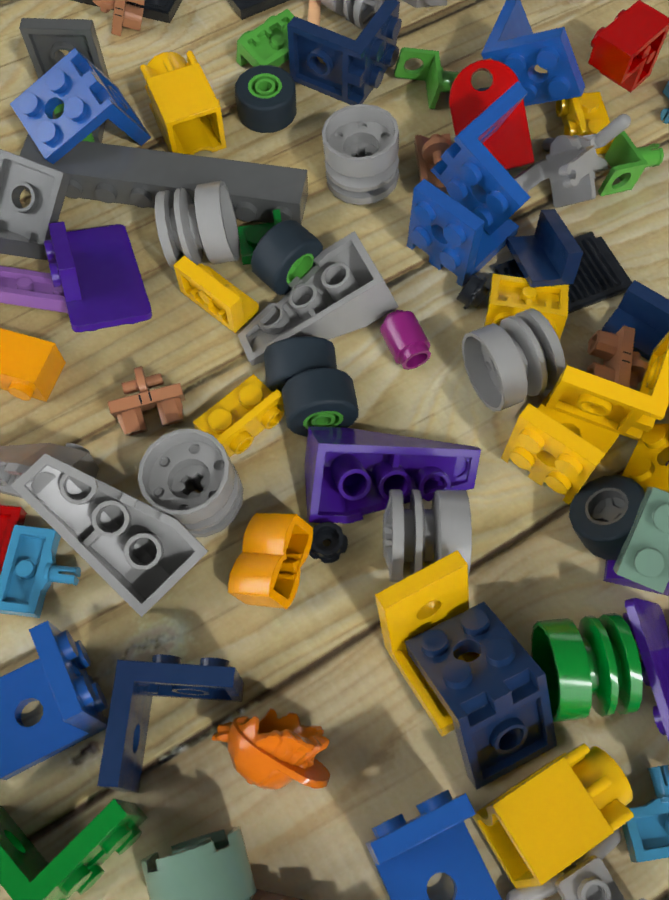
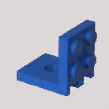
M506 0L481 53L483 59L491 58L492 60L502 62L514 71L520 84L528 92L523 98L525 106L581 97L585 84L565 27L533 34L521 0ZM538 65L542 69H546L547 73H539L534 68Z
M76 48L71 50L10 103L45 160L52 164H55L107 119L141 146L151 138L119 88ZM59 104H64L63 114L59 118L53 119L54 109Z
M518 81L454 138L455 142L440 157L442 160L430 170L446 187L451 198L459 201L461 205L485 221L484 230L489 235L496 231L531 198L482 144L499 129L528 94L527 90Z
M424 178L414 187L407 247L413 250L417 246L429 255L430 264L438 270H441L443 267L458 276L456 283L463 287L473 273L476 274L506 246L507 237H515L517 235L519 225L508 218L496 231L489 235L484 230V220Z
M49 621L29 629L39 659L0 677V779L7 780L107 728L108 718L103 714V710L108 708L107 701L97 682L94 683L92 677L86 671V668L91 666V662L84 645L80 640L74 642L68 630L62 632ZM40 701L43 706V715L40 721L33 726L25 727L21 720L22 710L28 703Z
M446 790L416 805L420 813L419 816L406 822L401 813L372 828L375 839L365 844L390 900H430L427 894V883L436 873H445L453 881L454 894L451 900H502L464 823V820L476 815L466 793L452 798L449 790Z

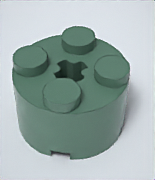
M240 826L233 827L227 834V838L224 829L171 846V855L159 858V854L156 852L141 860L149 900H252L251 896L257 891Z

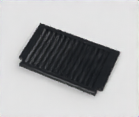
M592 231L574 237L582 249L583 255L574 284H568V314L625 293L632 284V281L601 236L596 238ZM515 259L493 267L496 274L525 278Z

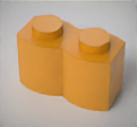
M254 514L243 535L242 553L236 559L229 574L228 593L247 605L288 609L298 590L300 567L306 561L311 549L313 527L297 514Z

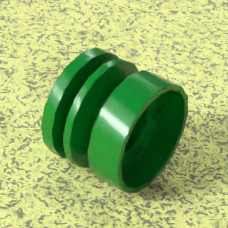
M609 613L603 614L599 618L592 615L585 616L580 620L578 629L574 622L568 618L537 621L533 625L531 656L546 674L553 722L584 719L589 716L591 706L601 717L610 716L615 711L622 715L631 714L639 710L643 693L641 661L630 627L621 615Z

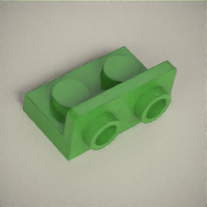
M286 9L276 16L269 17L264 24L256 29L245 32L237 40L236 62L241 67L248 62L253 67L259 65L278 67L288 61L287 24L294 15Z

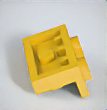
M600 92L583 93L581 97L556 101V114L562 119L564 135L584 136L597 134L610 123ZM613 140L604 147L595 149L596 153H607Z
M185 255L173 265L180 291L232 332L236 333L259 311V304L209 266L201 263L195 264Z
M493 273L484 326L492 323L500 325L502 319L512 315L515 316L519 312L532 308L541 312L550 322L560 341L568 317L569 285L531 288L525 278Z
M253 374L193 421L194 428L213 435L225 448L229 457L233 454H241L250 447L255 436L265 428H273L283 418L285 410L282 392L278 389L272 392Z

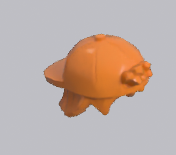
M270 708L260 721L257 716L251 719L247 716L236 717L233 722L218 725L217 732L212 736V741L228 743V752L233 767L249 784H254L262 789L277 790L285 787L292 780H296L308 787L319 789L326 787L329 782V770L314 757L328 747L330 740L323 736L324 730L321 726L301 725L300 718L296 713L290 712L287 716L278 719L276 711Z

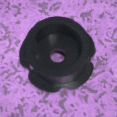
M473 273L456 298L465 305L464 309H467L470 305L478 308L490 290L484 286L487 281L486 277L481 279Z
M322 522L313 527V540L309 555L313 559H321L323 563H333L339 560L340 554L345 553L348 547V539L346 535H343L341 527L331 522ZM329 540L331 544L324 546L323 541Z

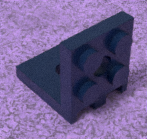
M385 0L356 40L294 16L287 24L290 75L296 83L349 105L363 104L373 88L377 89L380 86L388 67H393L399 55V47L396 46L397 36L402 24V20L399 18L400 2L397 0ZM317 57L321 58L326 65L322 64Z
M485 602L405 641L408 655L452 718L466 773L476 790L557 746L546 674ZM467 652L480 654L477 659L471 662L458 659Z
M164 654L153 655L152 662L117 660L97 786L120 792L139 793L152 697L242 702L244 682L236 668L229 667L228 660L210 657L201 658L200 665L181 664L182 658Z

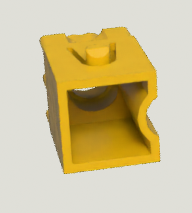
M192 51L186 53L188 62L179 53L163 52L154 56L148 65L143 64L140 66L146 80L145 89L151 100L149 104L169 152L194 155L203 150L215 152L227 148L220 100L216 98Z
M583 743L570 752L559 755L477 810L475 812L476 815L472 817L516 889L542 886L634 817L633 812L626 807L633 800V794L627 777L616 761L599 747L593 746L589 749Z

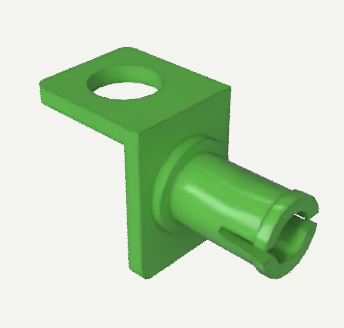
M407 47L401 48L394 70L396 78L425 81L429 109H435L441 92L450 93L452 84L460 73L443 70L439 51ZM411 58H418L423 61L422 66L416 70H408L404 67V64Z
M625 131L616 136L605 154V159L611 166V169L598 190L600 196L632 190L645 168L659 166L662 163L664 152L662 148H659L660 145L653 143L637 148ZM616 178L620 179L621 182L612 185Z

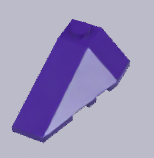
M309 426L304 463L307 520L309 523H353L364 520L363 515L386 510L390 489L402 490L403 504L410 502L412 489L420 490L422 499L426 501L433 500L436 490L473 489L481 449L475 446L353 428Z

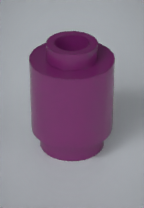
M396 310L385 317L384 323L380 327V333L395 362L401 364L403 369L410 370L428 361L431 356L429 351L430 342L415 314L411 311Z

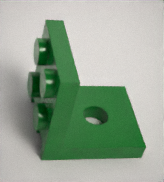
M113 799L48 863L0 805V884L12 900H67L76 891L81 895L103 875L105 871L101 865L114 851L121 855L136 842L142 834L139 826L148 817L136 803Z

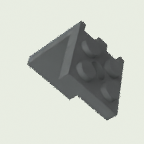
M21 18L19 29L38 79L65 57L64 53L60 50L70 52L74 48L109 78L93 20ZM53 111V119H57ZM106 121L92 132L96 143H102Z
M0 149V254L41 260L48 259L44 240L51 239L48 224L56 223L59 220L71 178L70 174ZM28 188L31 193V202L27 207L23 208L20 203V195L24 189Z

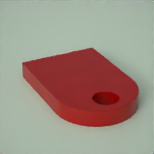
M480 60L468 65L457 75L449 96L455 137L517 81L519 82L518 77L510 67L496 60ZM478 71H487L492 76V85L485 91H478L471 84L473 75ZM524 99L499 129L482 143L506 170L535 163Z

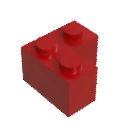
M638 0L627 10H621L614 21L606 28L601 27L596 32L591 41L593 49L588 64L631 93L650 76L669 31V17Z

